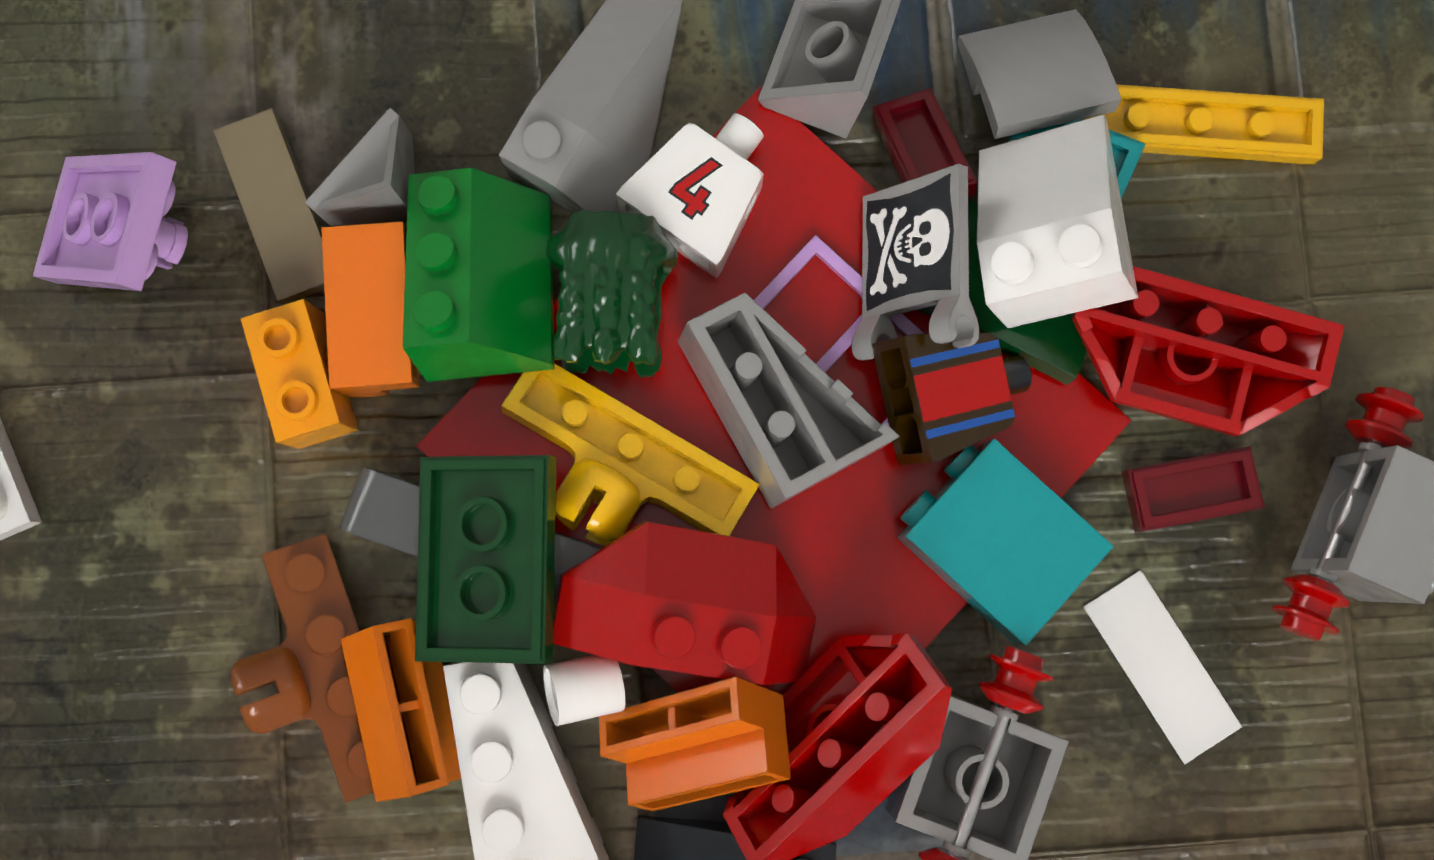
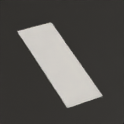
M1141 570L1083 606L1184 765L1242 728V725Z

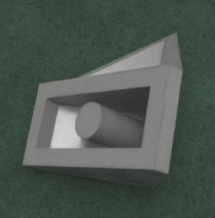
M389 108L305 201V204L331 227L407 221L408 177L410 174H415L413 135L401 117Z

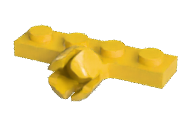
M555 363L552 370L523 372L501 405L502 413L565 449L574 457L573 467L556 492L555 516L565 526L575 531L592 503L595 502L598 504V507L585 528L589 531L585 538L597 544L608 545L622 536L639 507L647 502L658 504L701 531L730 536L760 485Z

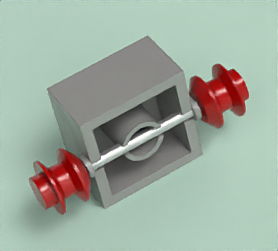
M1375 387L1373 393H1360L1356 396L1355 401L1366 411L1362 419L1346 421L1345 428L1360 443L1358 447L1359 452L1335 457L1291 567V571L1299 575L1285 577L1282 580V583L1292 592V596L1288 604L1272 605L1271 609L1283 616L1280 627L1298 636L1319 642L1323 632L1338 635L1339 629L1328 619L1333 608H1347L1350 606V602L1345 595L1359 601L1425 604L1427 596L1434 592V461L1407 450L1413 447L1414 442L1403 433L1406 423L1422 422L1424 414L1413 406L1415 399L1412 396L1397 389Z
M1006 646L1003 658L989 653L988 657L999 667L995 680L982 681L978 685L987 699L1000 704V708L992 705L990 709L951 695L940 748L889 795L885 809L896 823L943 840L942 846L944 848L933 847L919 851L918 856L921 860H969L971 851L993 860H1028L1069 741L1048 731L1017 720L1019 715L1013 713V710L1024 714H1030L1044 709V706L1034 696V692L1038 682L1054 680V677L1042 673L1045 659L1010 646Z

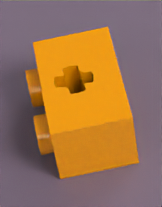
M301 299L240 318L276 443L301 449L359 431L350 398L329 389L326 315L324 312L306 300Z

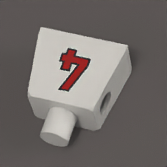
M737 113L731 116L716 138L693 123L686 124L621 186L616 193L619 210L622 213L642 214L645 216L653 215L666 238L679 253L717 278L722 272L762 189L764 174L747 159L761 142L764 134L752 121Z

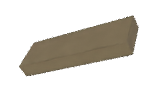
M270 108L213 130L277 301L285 305L324 290L321 225L316 213L305 204L309 194L278 114Z

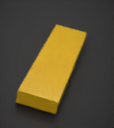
M1116 84L1122 100L1115 112L1104 114L1110 130L1145 143L1142 153L1314 165L1323 158L1324 99Z

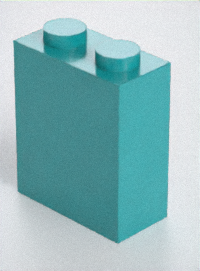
M993 438L982 443L978 448L971 445L960 450L950 460L943 471L951 478L935 496L925 490L911 503L900 517L908 526L897 538L1010 642L1026 646L1114 546Z

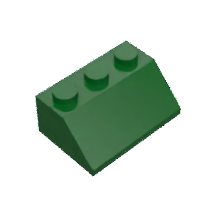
M474 168L409 175L403 350L427 382L554 369L553 264L546 255L547 240L553 237L552 200L550 195Z

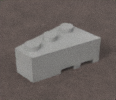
M746 293L688 321L677 341L753 479L760 484L758 488L770 509L871 455L900 437L885 422L880 424L851 397L853 392L839 379L834 381L805 354L807 350Z

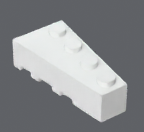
M453 662L443 666L474 859L609 860L603 846L604 841L594 818H591L576 784L577 779L568 758H565L552 729L553 724L527 665L519 663Z

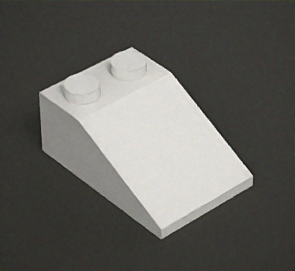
M1104 114L979 150L977 246L985 303L1007 328L1138 298L1109 128Z

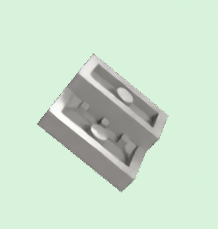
M1076 9L958 36L957 44L973 95L981 94L994 139L1115 112L1122 100L1098 41Z

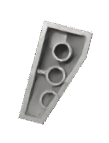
M606 0L531 100L501 150L499 157L509 177L528 188L550 195L553 202L573 213L581 210L621 212L616 193L651 156L684 0Z

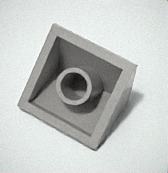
M795 0L758 101L764 108L846 139L869 95L901 0Z

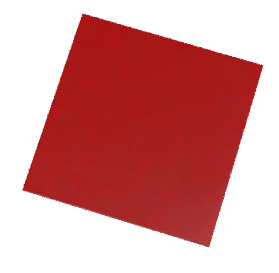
M762 86L735 112L752 121L764 134L761 142L747 159L764 174L762 189L722 272L717 278L678 252L677 266L672 269L661 285L662 317L658 330V342L662 353L660 370L653 377L640 378L633 362L630 361L627 372L616 368L611 375L604 370L599 372L592 366H589L586 373L580 374L577 371L572 373L753 481L755 480L677 341L688 321L743 293H746L754 300L815 235L862 276L863 196L878 192L802 122L764 108L758 101ZM727 120V121L723 124V126L713 135L714 138H716V137L718 136V134H719L720 131L723 129V127L726 125V123L728 122V120ZM815 255L764 311L807 350L805 354L816 364L862 315V297ZM558 298L554 301V336L558 329L556 320L559 310ZM919 310L902 313L924 334H929L931 316ZM894 327L897 337H903L904 335ZM851 345L826 371V374L834 381L839 379L853 392L851 397L882 424L886 420L887 414L874 358L864 361L856 359L852 353ZM1002 353V358L1008 357V355ZM554 358V363L563 368L562 359L555 360ZM1030 367L1032 375L1030 388L1026 392L1011 395L1015 413L1012 426L973 445L978 448L982 443L995 438L1054 493L1062 498L1132 420L1080 373L1075 380L1066 385ZM523 372L482 376L416 445L427 457L555 456L556 492L573 467L575 460L565 449L502 413L501 405ZM893 442L880 450L772 509L768 506L760 489L757 488L730 536L777 545L816 616L807 670L841 636L909 633L914 635L922 647L926 649L966 605L967 601L897 538L908 526L900 519L901 515L923 491L927 490L935 496L951 477L943 469L958 452L935 462L898 465ZM595 502L592 503L575 531L569 529L555 516V532L601 548L606 546L585 538L589 532L585 528L598 507V504ZM647 502L639 507L623 535L644 521L701 530L658 504ZM652 668L677 693L726 680ZM795 682L756 685L783 695Z

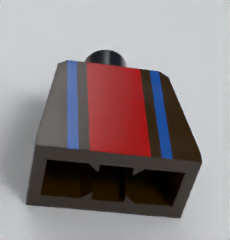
M979 333L978 341L974 345L964 348L954 347L952 342L943 344L933 342L929 334H912L872 344L889 427L900 436L892 441L898 465L930 463L942 460L1012 426L1015 413L1011 395L1026 392L1030 388L1032 381L1030 367L1022 356L1013 355L1002 358L999 339L993 333Z

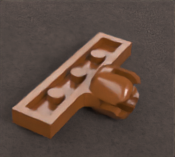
M323 534L262 554V559L286 628V639L279 646L236 661L231 668V684L236 696L272 683L276 685L278 694L240 707L244 723L252 732L265 734L300 720H314L320 728L345 803H348L374 792L341 644L342 638L359 632V628L327 535Z

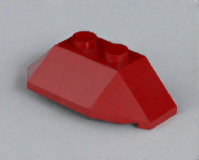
M1133 266L1138 298L1072 314L1071 319L1111 402L1235 437L1330 388L1345 327L1343 324Z
M644 521L594 553L582 563L574 565L561 574L554 609L553 644L640 667L721 679L738 677L761 685L796 682L807 670L816 616L777 545Z
M895 633L893 635L841 636L783 694L791 779L735 792L734 797L728 798L723 817L746 860H791L847 836L940 748L952 687L914 635Z

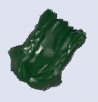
M588 210L573 213L563 230L547 240L546 255L551 263L560 271L559 275L562 283L558 296L559 310L556 316L558 329L553 339L555 360L562 359L563 368L570 373L576 371L580 374L586 373L589 366H592L599 372L604 370L612 375L616 368L627 372L629 362L631 361L640 378L653 377L660 370L662 353L658 342V330L662 317L661 285L672 269L677 266L678 251L666 238L653 215L645 216L642 214L611 211L592 212Z

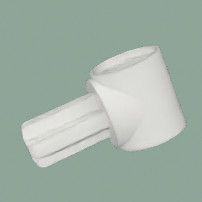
M589 655L544 665L543 680L545 694L552 720L556 726L624 711L625 689L618 661Z

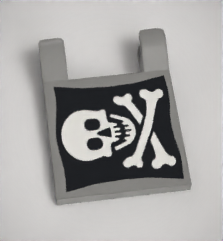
M956 164L863 196L862 320L852 340V353L856 359L862 361L873 359L872 344L898 338L890 316L934 305L936 307L929 322V335L933 342L940 344L952 342L954 347L964 348L972 346L978 341L979 324L969 298L967 166Z

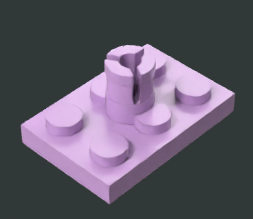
M153 152L65 157L33 277L57 284L142 291L144 281L151 276L156 266L167 270L172 269V263L178 264L182 258L188 239V229L183 226L184 222L170 217H163L167 214L174 201L175 183L172 181L177 162Z

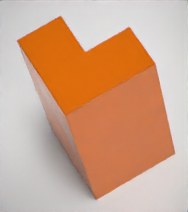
M404 222L321 227L329 389L348 398L389 396V390L420 388L419 370L403 350L407 226Z
M412 618L371 626L341 639L376 802L411 797L447 786L449 782L461 779L442 662L415 661L416 620L412 621Z
M738 677L630 706L621 712L599 716L600 757L626 764L627 802L629 806L656 811L791 779L783 695Z

